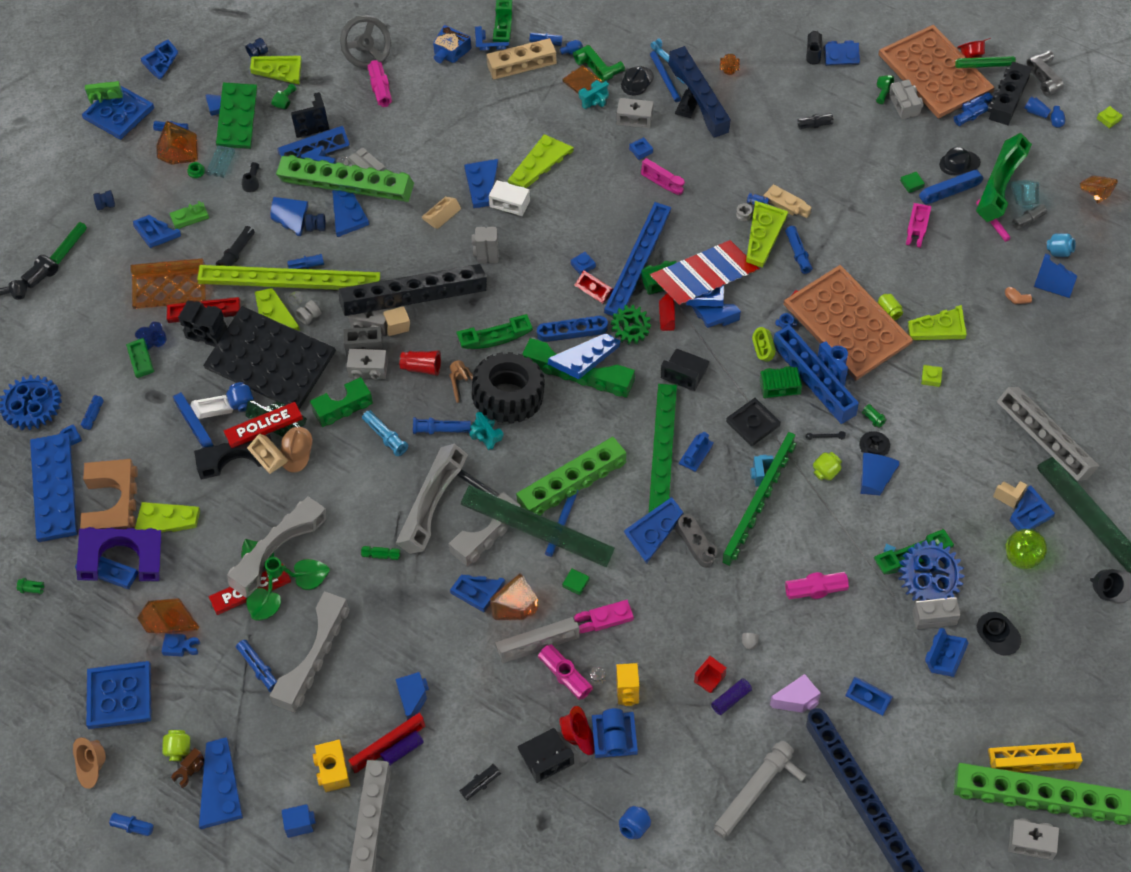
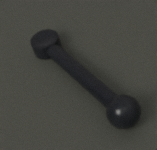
M840 431L838 434L807 433L806 439L838 437L842 440L845 439L846 433L844 431Z

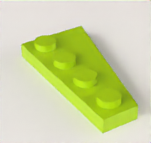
M544 134L510 176L508 183L524 188L529 187L539 179L542 173H547L555 163H560L564 156L573 153L574 148Z
M755 201L746 258L747 263L764 267L788 217V211Z

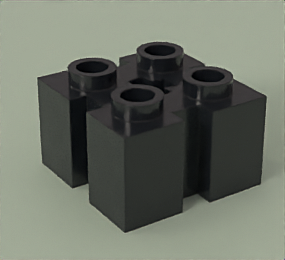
M188 300L178 316L181 326H184L183 332L186 339L196 342L200 340L205 341V344L215 347L227 329L221 309L216 306H207L206 308L204 304L198 301Z

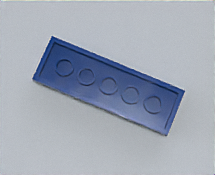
M69 433L30 439L36 539L38 542L78 535Z

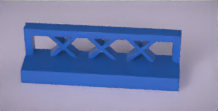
M340 126L278 147L277 151L281 158L285 156L284 153L289 151L297 154L296 157L302 155L300 153L302 147L307 145L315 149L321 140L329 143L325 154L350 144L344 127ZM342 134L345 143L337 145L332 141L336 135Z

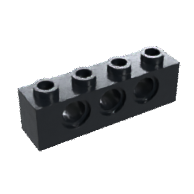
M1012 61L1010 68H1006L1003 76L1005 79H1001L998 87L1000 90H996L993 97L995 102H991L988 108V112H990L989 120L1009 126L1029 80L1032 67Z

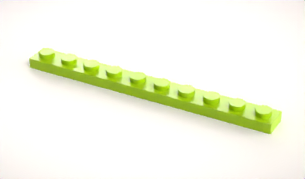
M200 265L197 280L198 284L339 290V288L378 282L381 280L380 272Z

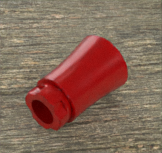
M439 350L401 352L400 369L438 376L441 369V353Z

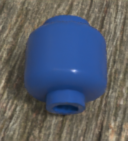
M242 382L232 384L226 393L230 407L234 410H239V412L248 410L254 401L250 387Z
M636 806L629 807L619 820L620 832L628 839H640L651 825V819L647 810Z

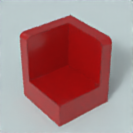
M709 656L696 671L694 682L708 693H712L725 678L727 667Z

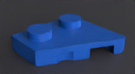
M150 215L133 221V226L149 248L181 237L179 229L173 230L168 228V224L158 221Z
M1030 485L1013 512L1010 522L1021 535H1024L1053 518L1055 513Z
M461 575L450 589V593L478 610L485 612L504 586L505 579L493 580L487 579L485 576L472 577L471 575Z

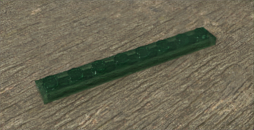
M1053 457L1040 463L1037 467L1039 472L1126 571L1131 573V542L1070 473Z
M470 485L461 500L460 505L606 568L615 549L601 541Z

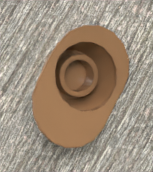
M303 427L290 429L282 439L280 452L288 460L283 465V468L289 472L303 470L309 461L313 439L311 433Z
M80 737L73 744L76 772L80 784L84 788L90 789L98 781L99 770L105 762L106 754L99 740L89 741L86 738Z

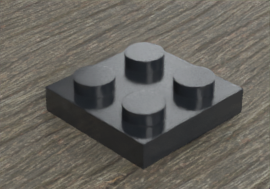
M753 398L726 418V422L751 447L780 427L781 423L756 398Z

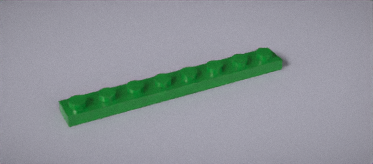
M658 384L649 513L667 501L670 495L677 385Z
M787 433L726 547L722 563L730 566L732 560H737L740 554V545L746 543L749 536L747 533L749 528H754L757 518H755L757 513H762L765 506V498L769 499L771 496L773 483L779 481L781 468L786 467L789 461V453L793 454L797 443L794 442L796 434Z

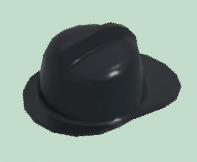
M642 66L628 69L622 79L621 89L624 93L632 96L642 94L654 78L653 72L647 67Z
M955 147L950 149L940 159L939 165L944 173L957 175L978 169L981 161L975 153Z
M1105 569L1099 571L1094 578H1090V581L1093 583V589L1100 599L1116 603H1124L1131 599V573L1116 569Z
M988 612L978 619L976 625L977 632L995 653L1003 656L1011 655L1020 648L1022 641L1019 631L1002 613Z

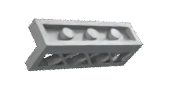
M571 617L495 642L503 664L539 652L547 645L552 644L556 646L579 638V626Z

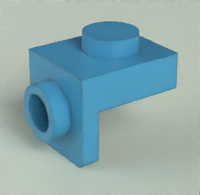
M772 455L754 456L750 475L751 479L755 480V487L760 486L764 478V469H769L774 460Z

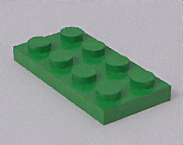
M223 82L216 138L217 147L251 149L257 85Z

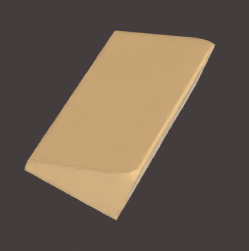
M444 197L426 212L422 219L438 229L460 211L461 207L456 198Z
M258 434L247 447L269 474L288 462L287 458L265 435Z

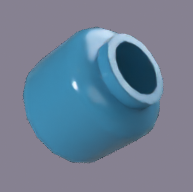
M1055 233L1047 241V250H1050L1051 255L1054 257H1069L1075 251V239L1068 233Z

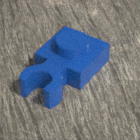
M165 633L161 652L164 656L183 657L184 651H188L191 655H197V648L191 647L194 644L199 645L200 641L196 637L187 640L184 634Z

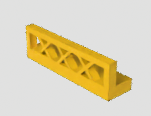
M1074 742L988 749L991 768L1020 773L1078 769L1083 761L1081 753H1076ZM1069 749L1070 751L1069 754H1057L1059 750ZM1039 751H1045L1049 754L1036 756ZM1018 752H1023L1026 755H1028L1024 757H1015V755ZM995 754H1003L1007 758H995Z

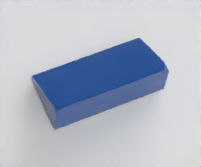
M854 677L845 695L882 716L894 697L858 677Z

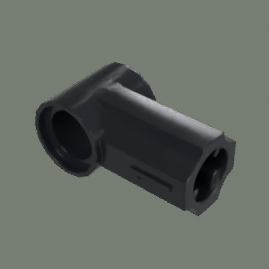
M812 31L807 37L806 61L814 65L820 63L822 55V34L818 31Z
M41 254L35 259L34 266L23 274L21 279L31 289L46 276L51 277L55 275L59 265L45 254Z

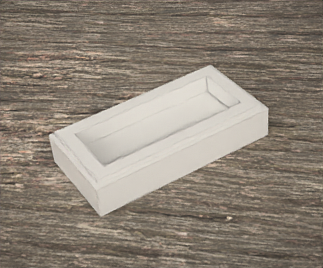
M226 395L194 400L190 405L198 419L233 412Z

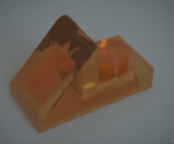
M1092 175L1079 184L1081 190L1094 192L1095 200L1098 204L1112 194L1118 180Z

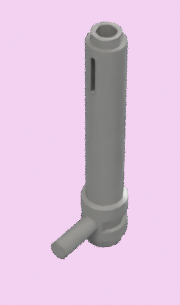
M785 741L776 743L772 748V752L766 755L763 759L764 763L715 823L713 831L717 836L724 838L731 833L774 776L780 773L783 768L800 781L805 778L806 774L790 762L794 749Z

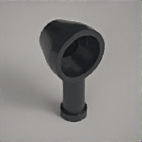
M252 162L250 172L243 175L241 185L245 192H254L259 188V181L256 178L259 164L256 162Z
M23 280L11 281L7 287L0 288V296L11 293L14 299L21 300L25 298L27 283Z

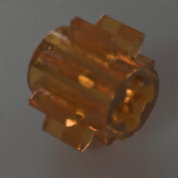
M726 54L724 58H720V70H723L725 74L732 75L736 70L739 71L740 59H736L734 54Z

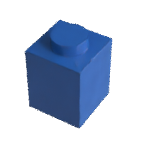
M307 804L281 810L284 830L288 838L314 832L312 824H316L314 811L309 810Z

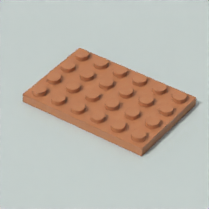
M934 25L879 50L878 55L903 81L910 80L912 86L915 85L917 96L922 98L923 103L938 119L962 108L964 103H970V100L981 95L983 96L987 92L993 93L995 87L976 68L955 67V60L965 58V56Z
M841 265L784 300V306L820 344L826 341L831 347L843 346L847 349V373L855 381L913 342V339Z

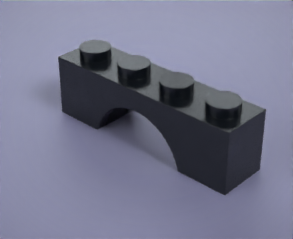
M270 434L265 435L272 441ZM253 440L231 448L229 443H222L217 446L203 447L195 450L196 466L200 479L220 476L223 467L231 460L237 458L249 459L258 467H261L260 462L247 449Z

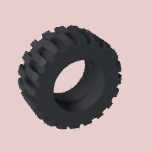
M500 352L495 356L492 354L487 357V360L483 359L474 370L471 395L474 401L473 404L479 409V412H482L484 416L487 415V418L492 421L495 419L499 423L508 422V424H513L514 421L522 422L525 418L529 419L534 413H537L542 405L545 386L544 374L540 367L533 363L532 359L529 357L525 358L522 354L518 353V355H515L513 352H508L507 354ZM513 384L520 387L521 390L506 392L494 386Z

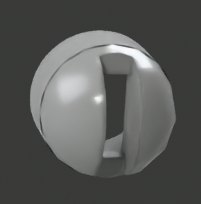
M753 633L742 634V644L747 649H753L757 646L759 635Z

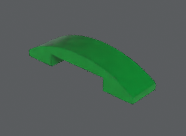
M496 0L493 42H510L513 0Z
M525 314L509 318V323L478 331H475L473 327L457 331L456 334L461 348L481 349L516 340L531 332L533 328L528 315Z
M944 529L927 535L925 539L928 544L935 540L936 546L942 542L943 549L948 546L951 549L954 546ZM915 544L895 552L889 550L874 556V560L884 575L898 573V569L904 567L899 562L906 560L902 555L906 552L909 553L908 549L910 547L914 548ZM919 558L920 565L925 563L923 559Z

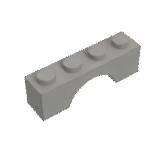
M504 492L490 504L493 519L487 528L479 532L461 531L449 543L450 553L468 567L471 563H475L485 549H490L494 541L499 536H503L508 527L517 523L521 518V505Z

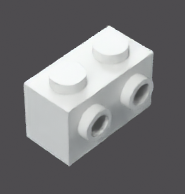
M498 180L489 194L490 207L523 216L530 202L529 189Z

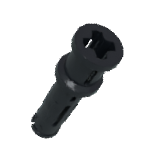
M245 226L231 248L226 249L221 260L216 262V266H232L234 262H237L239 253L255 234L254 229L248 233L251 227Z

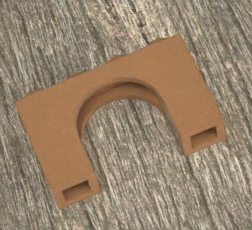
M131 459L84 463L83 480L88 489L116 488L121 491V497L118 503L108 510L81 513L80 529L87 527L95 529L135 528L136 521L133 511H136L134 494H137L135 478L138 477L137 466L133 465Z

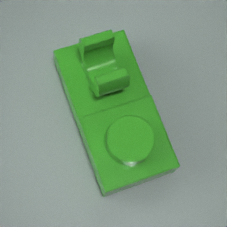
M119 81L85 85V91L91 104H93V100H99L102 103L103 99L123 98Z
M198 201L196 205L192 206L189 204L187 208L169 213L175 229L209 219L204 203H201V201Z

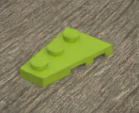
M962 305L956 306L953 310L947 311L946 309L940 311L939 314L933 316L926 315L910 320L907 325L909 336L913 340L966 339L967 335Z

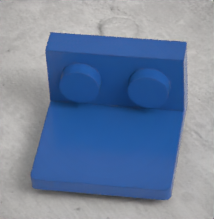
M482 26L475 27L476 47H480V50H490V46H496V50L506 49V46L509 45V42L483 43V40H486V32L482 30Z

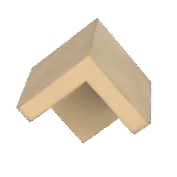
M404 306L384 311L383 315L388 324V336L409 331L410 319Z
M1020 481L1015 488L1006 482H1002L1001 485L996 487L993 497L1015 508L1024 495L1027 484Z

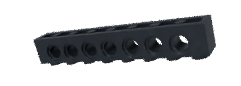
M481 264L372 282L339 288V303L344 316L483 292L486 291L487 277Z

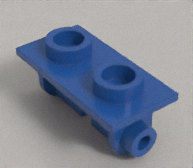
M702 432L696 435L681 458L680 465L694 472L697 471L714 442L709 440L708 433Z

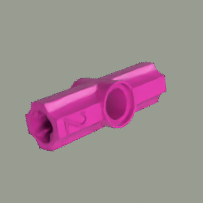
M377 60L371 61L368 65V71L371 77L372 91L375 93L378 105L387 107L392 103L387 75L384 73L382 62Z
M816 572L809 574L803 579L785 581L788 599L808 596L812 599H819L825 597L828 593L846 591L849 588L848 577L845 572L828 575Z
M552 644L545 646L538 654V658L552 671L557 681L565 685L578 700L586 698L593 690L590 683L574 668V664L570 660L565 659ZM563 670L570 671L568 674L560 673Z

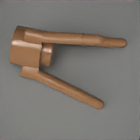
M460 360L450 365L452 373L449 374L452 380L456 403H459L456 379H465L467 381V375L471 380L473 379L469 368L465 367L464 363Z

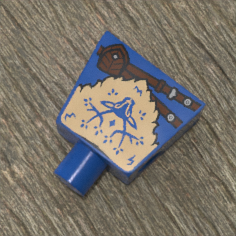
M444 25L433 43L434 60L437 63H442L444 59L455 63L472 49L471 37Z

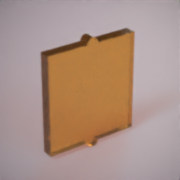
M583 65L575 71H571L569 75L562 79L577 94L582 88L590 91L592 82L596 80L602 83L601 79Z

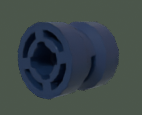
M262 38L256 39L254 43L245 45L250 58L260 54L264 55L268 52V47Z
M111 190L105 191L102 194H93L97 210H103L104 207H115Z
M324 213L316 216L306 214L307 232L326 230Z

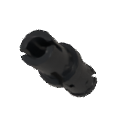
M832 113L820 116L815 114L812 117L798 118L797 121L800 123L797 124L800 130L810 127L819 128V126L832 125L833 121L831 120L834 119Z
M492 764L480 775L476 774L473 777L474 779L459 791L465 800L468 801L481 789L485 790L487 788L486 785L500 776L501 772L495 764Z

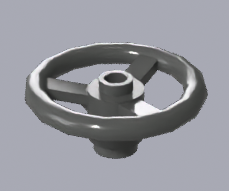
M369 15L356 16L349 20L342 29L340 37L341 51L354 66L368 69V65L371 62L357 60L348 49L356 48L361 52L368 50L375 60L382 63L390 53L392 44L390 33L385 24L379 19ZM360 22H368L364 34L358 35L354 41H346L352 26ZM374 25L384 35L385 46L382 54L373 46L374 40L371 34Z

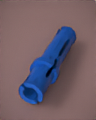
M789 226L785 232L794 251V259L798 262L803 274L810 273L813 268L809 262V254L803 247L797 228Z
M246 639L241 640L236 645V649L239 650L254 670L256 678L264 683L269 692H272L277 680L271 673V668L263 663Z

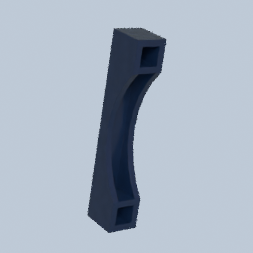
M683 46L670 51L668 65L675 76L680 78L691 90L713 138L729 133L731 119L686 47Z

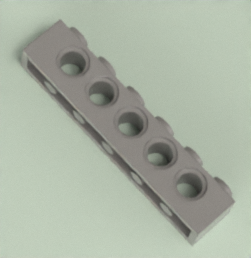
M1008 387L996 401L1077 481L1087 480L1099 467L1019 387Z

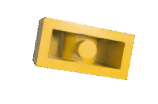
M638 663L616 664L618 705L633 706L639 704Z
M340 739L315 745L316 753L312 755L315 767L319 766L320 773H316L319 786L323 785L325 792L349 787L350 781ZM335 764L332 769H326L327 765Z

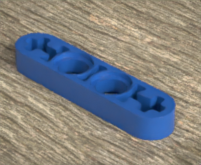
M978 170L967 172L925 188L920 192L919 198L926 205L978 186L983 181V176Z
M603 316L543 323L537 327V337L542 342L601 335L607 332L608 321ZM584 325L587 328L585 330H578L577 326ZM562 327L568 329L566 333H561L558 330Z
M180 392L172 396L176 406L202 448L213 447L214 445L184 395Z

